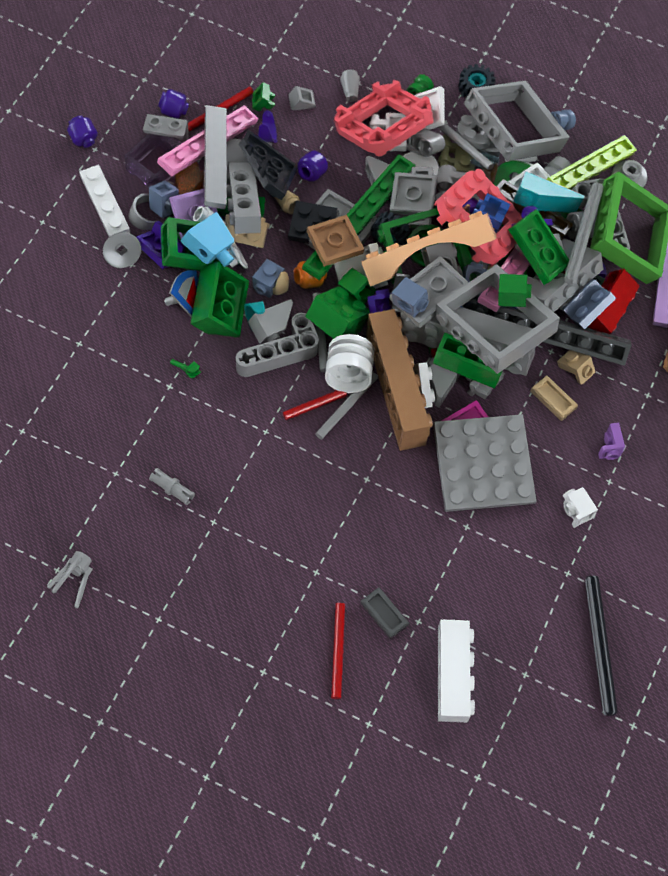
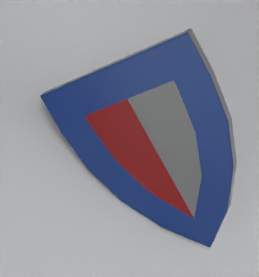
M187 270L180 273L171 286L169 292L171 296L165 298L167 306L178 303L191 318L199 280L196 270Z

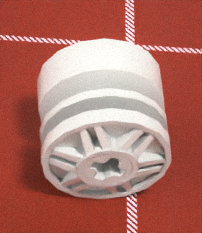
M346 334L334 338L329 343L325 372L327 384L337 391L346 393H357L366 390L371 385L375 351L373 344L359 335Z

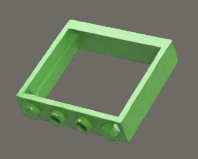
M618 171L604 179L603 192L599 202L590 248L601 252L603 257L620 268H625L628 273L648 284L661 278L663 274L668 243V205ZM621 195L655 218L647 261L613 240Z

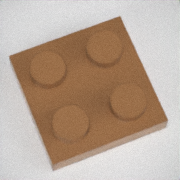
M347 215L307 227V234L323 266L364 254V247Z

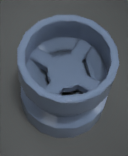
M566 109L551 112L564 130H570L575 126L576 117L572 110Z

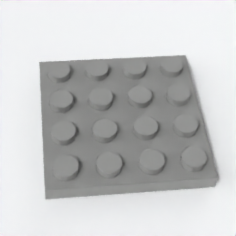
M523 414L437 421L433 423L445 512L527 505L537 502Z

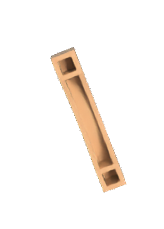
M476 212L469 215L470 220L461 222L458 219L448 223L449 228L440 230V227L427 231L428 236L421 239L419 235L406 239L408 244L399 247V244L395 243L386 247L387 252L379 254L377 250L365 255L366 260L361 261L370 286L393 278L399 267L408 257L426 246L436 243L453 242L476 247L495 240L497 237L488 213Z

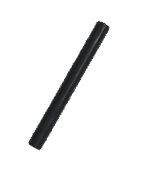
M588 576L585 579L603 714L605 716H613L617 714L618 710L599 577Z

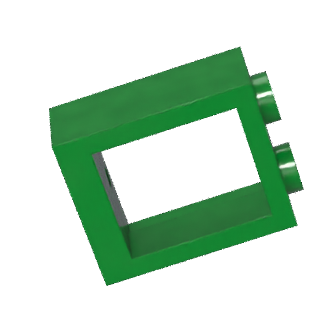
M168 217L161 226L162 266L200 271L201 268L219 261L216 258L209 264H205L196 255L178 253L177 232L186 233L200 222Z

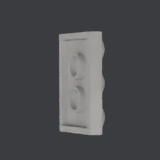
M439 256L410 279L427 290L429 301L427 308L423 312H419L415 318L403 310L401 311L420 328L436 315V305L469 282Z

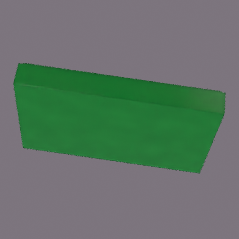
M537 209L530 212L508 229L543 285L549 283L567 268L569 258Z

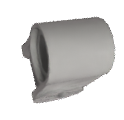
M425 128L411 136L407 143V150L421 154L424 157H429L445 148L443 136Z

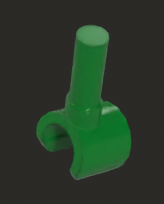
M174 359L170 361V364L184 370L191 379L201 373L199 370L200 366L194 361L189 366Z

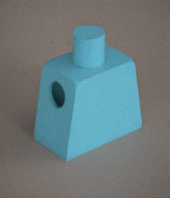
M217 212L189 229L181 239V242L205 264H209L217 258L226 267L234 260L227 251L234 243V238Z

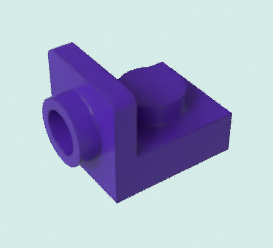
M389 289L377 290L376 295L367 296L370 314L391 310L389 298L392 293H389Z

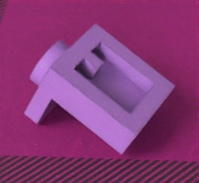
M619 423L610 424L604 433L606 445L601 447L598 454L599 459L614 460L621 456L624 451L625 444Z

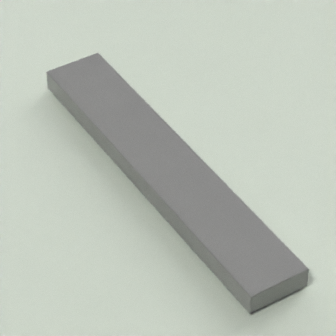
M206 105L204 206L225 209L227 205L226 108Z

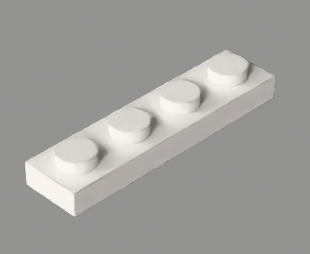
M96 165L79 171L80 177L108 236L110 237L119 232L130 233V228L100 166Z

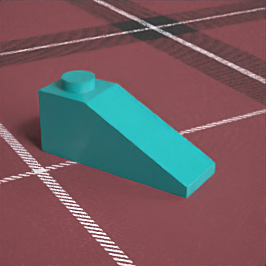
M526 171L518 186L513 202L524 207L535 206L540 211L572 213L577 212L584 199V195Z

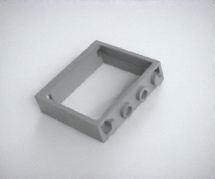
M526 81L472 88L464 102V105L507 162L561 152L570 138ZM515 101L543 139L517 143L488 104Z
M496 264L436 305L435 319L440 322L441 326L447 328L455 339L460 340L466 345L472 354H476L486 366H489L498 374L555 334L560 317L531 294V298H526V307L517 308L538 326L499 352L454 312V310L490 286L499 292L500 274L508 273Z

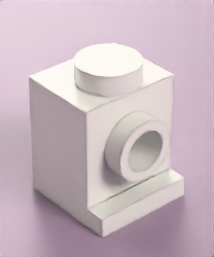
M583 487L578 490L571 489L563 494L565 499L563 503L564 510L569 517L572 516L574 520L572 526L574 528L594 518L598 509Z

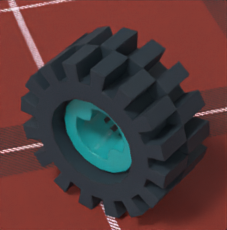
M474 64V67L468 65V69L465 67L463 72L461 71L458 91L459 93L461 92V96H466L467 98L472 88L495 85L496 79L493 71L490 72L488 67L484 69L485 65L482 64L481 67H478V64Z
M382 212L371 228L372 236L376 237L375 240L379 241L377 230H379L378 226L380 224L399 219L400 216H394L392 212L390 214ZM409 224L390 229L394 244L398 243L399 247L407 243L406 239H408L412 232V229H409Z

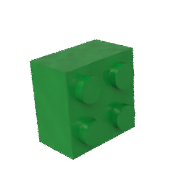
M338 286L315 296L305 317L334 339L340 335H355L361 332L370 311L363 302L356 300L346 289Z

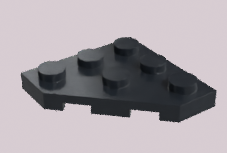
M248 129L239 145L263 188L271 196L282 200L298 169L297 165Z

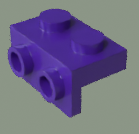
M156 221L152 231L136 236V238L139 240L143 252L162 269H165L169 266H162V223ZM177 238L178 253H184L186 246Z

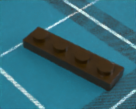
M503 179L497 187L505 198L514 205V208L522 214L525 207L513 202L518 188ZM538 210L543 219H552L553 225L549 226L553 234H559L562 241L574 224L556 212Z

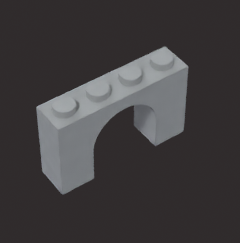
M563 238L561 242L565 254L570 259L575 242ZM586 247L574 284L565 283L564 276L551 280L543 285L541 280L527 276V284H532L531 294L550 310L556 311L603 270L601 252Z

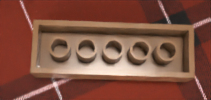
M395 309L369 314L366 337L375 349L374 365L398 447L402 451L426 446L427 438L430 437V427L433 424L431 415L427 414L425 410V395L420 394L419 376L414 374L413 356L408 355L406 335L403 336L401 332L403 329L401 317H397Z

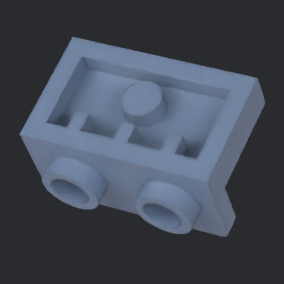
M591 279L562 309L575 324L586 329L616 297L610 291L602 288L595 279Z

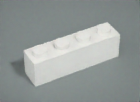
M441 619L438 626V721L468 722L471 715H474L475 702L470 700V691H474V676H470V667L474 666V652H470V643L474 642V629H470V621Z

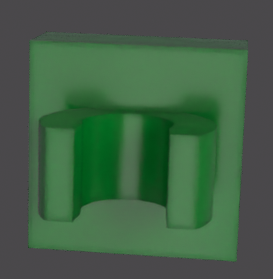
M262 82L253 92V110L260 112L263 107L267 109L274 107L275 103L271 100L275 97V94L270 92L269 84Z

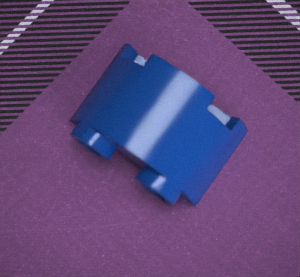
M487 193L484 200L479 199L472 214L482 211V214L488 213L492 226L495 228L494 231L497 233L510 204Z

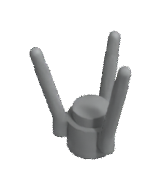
M76 551L47 587L50 589L54 586L52 593H56L71 573L76 576L83 574L74 605L75 608H78L88 577L93 570L89 567L92 562L91 558L82 552Z

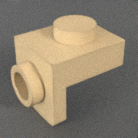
M569 350L557 361L559 368L575 374L577 382L581 385L595 373L592 358L586 354Z

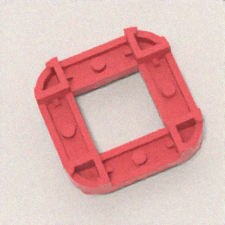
M393 80L392 84L380 85L379 82L372 84V93L349 108L340 105L336 108L337 114L334 118L339 135L365 151L374 153L376 156L385 155L387 151L400 145L434 121L429 98L424 96L419 99L401 89L400 82L397 80ZM387 105L406 115V117L386 130L380 127L373 130L362 123Z
M476 169L464 174L435 201L434 205L437 206L440 215L437 220L443 225L446 221L450 223L458 219L461 222L470 220V214L462 206L475 194L484 200L488 193L510 204L502 221L503 226L496 233L497 238L476 247L470 246L476 252L472 257L476 263L483 261L492 267L517 244L508 229L512 227L511 224L519 222L522 217L514 208V205L500 192L499 188L486 177L485 173L481 169Z

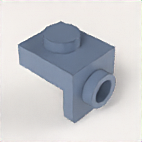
M266 259L252 277L254 290L260 295L271 298L278 277L285 269Z

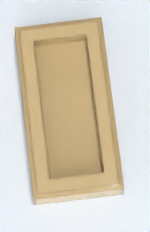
M547 375L530 390L560 421H563L578 407V404Z

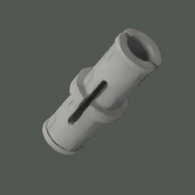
M159 468L154 470L156 474L151 473L149 480L162 487L166 494H172L185 505L190 503L189 499L193 500L195 493L181 485L177 478H171Z

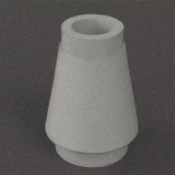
M346 70L342 73L340 81L346 100L354 102L358 99L360 76L355 70Z

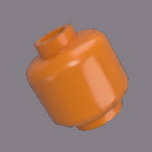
M301 261L294 269L296 284H299L303 289L321 287L324 279L327 278V273L319 281L302 270V266L306 261Z

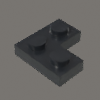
M296 201L288 240L309 244L310 238L307 234V227L335 219L338 208Z

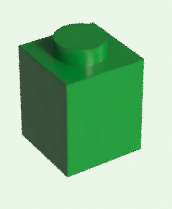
M351 268L338 282L341 288L346 289L353 298L364 304L368 300L367 296H372L376 292L374 286H370L367 277L354 268Z
M500 274L498 306L526 307V298H531L532 284H527V275Z

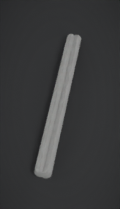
M595 182L592 184L564 276L565 283L574 284L576 282L604 186L601 183Z

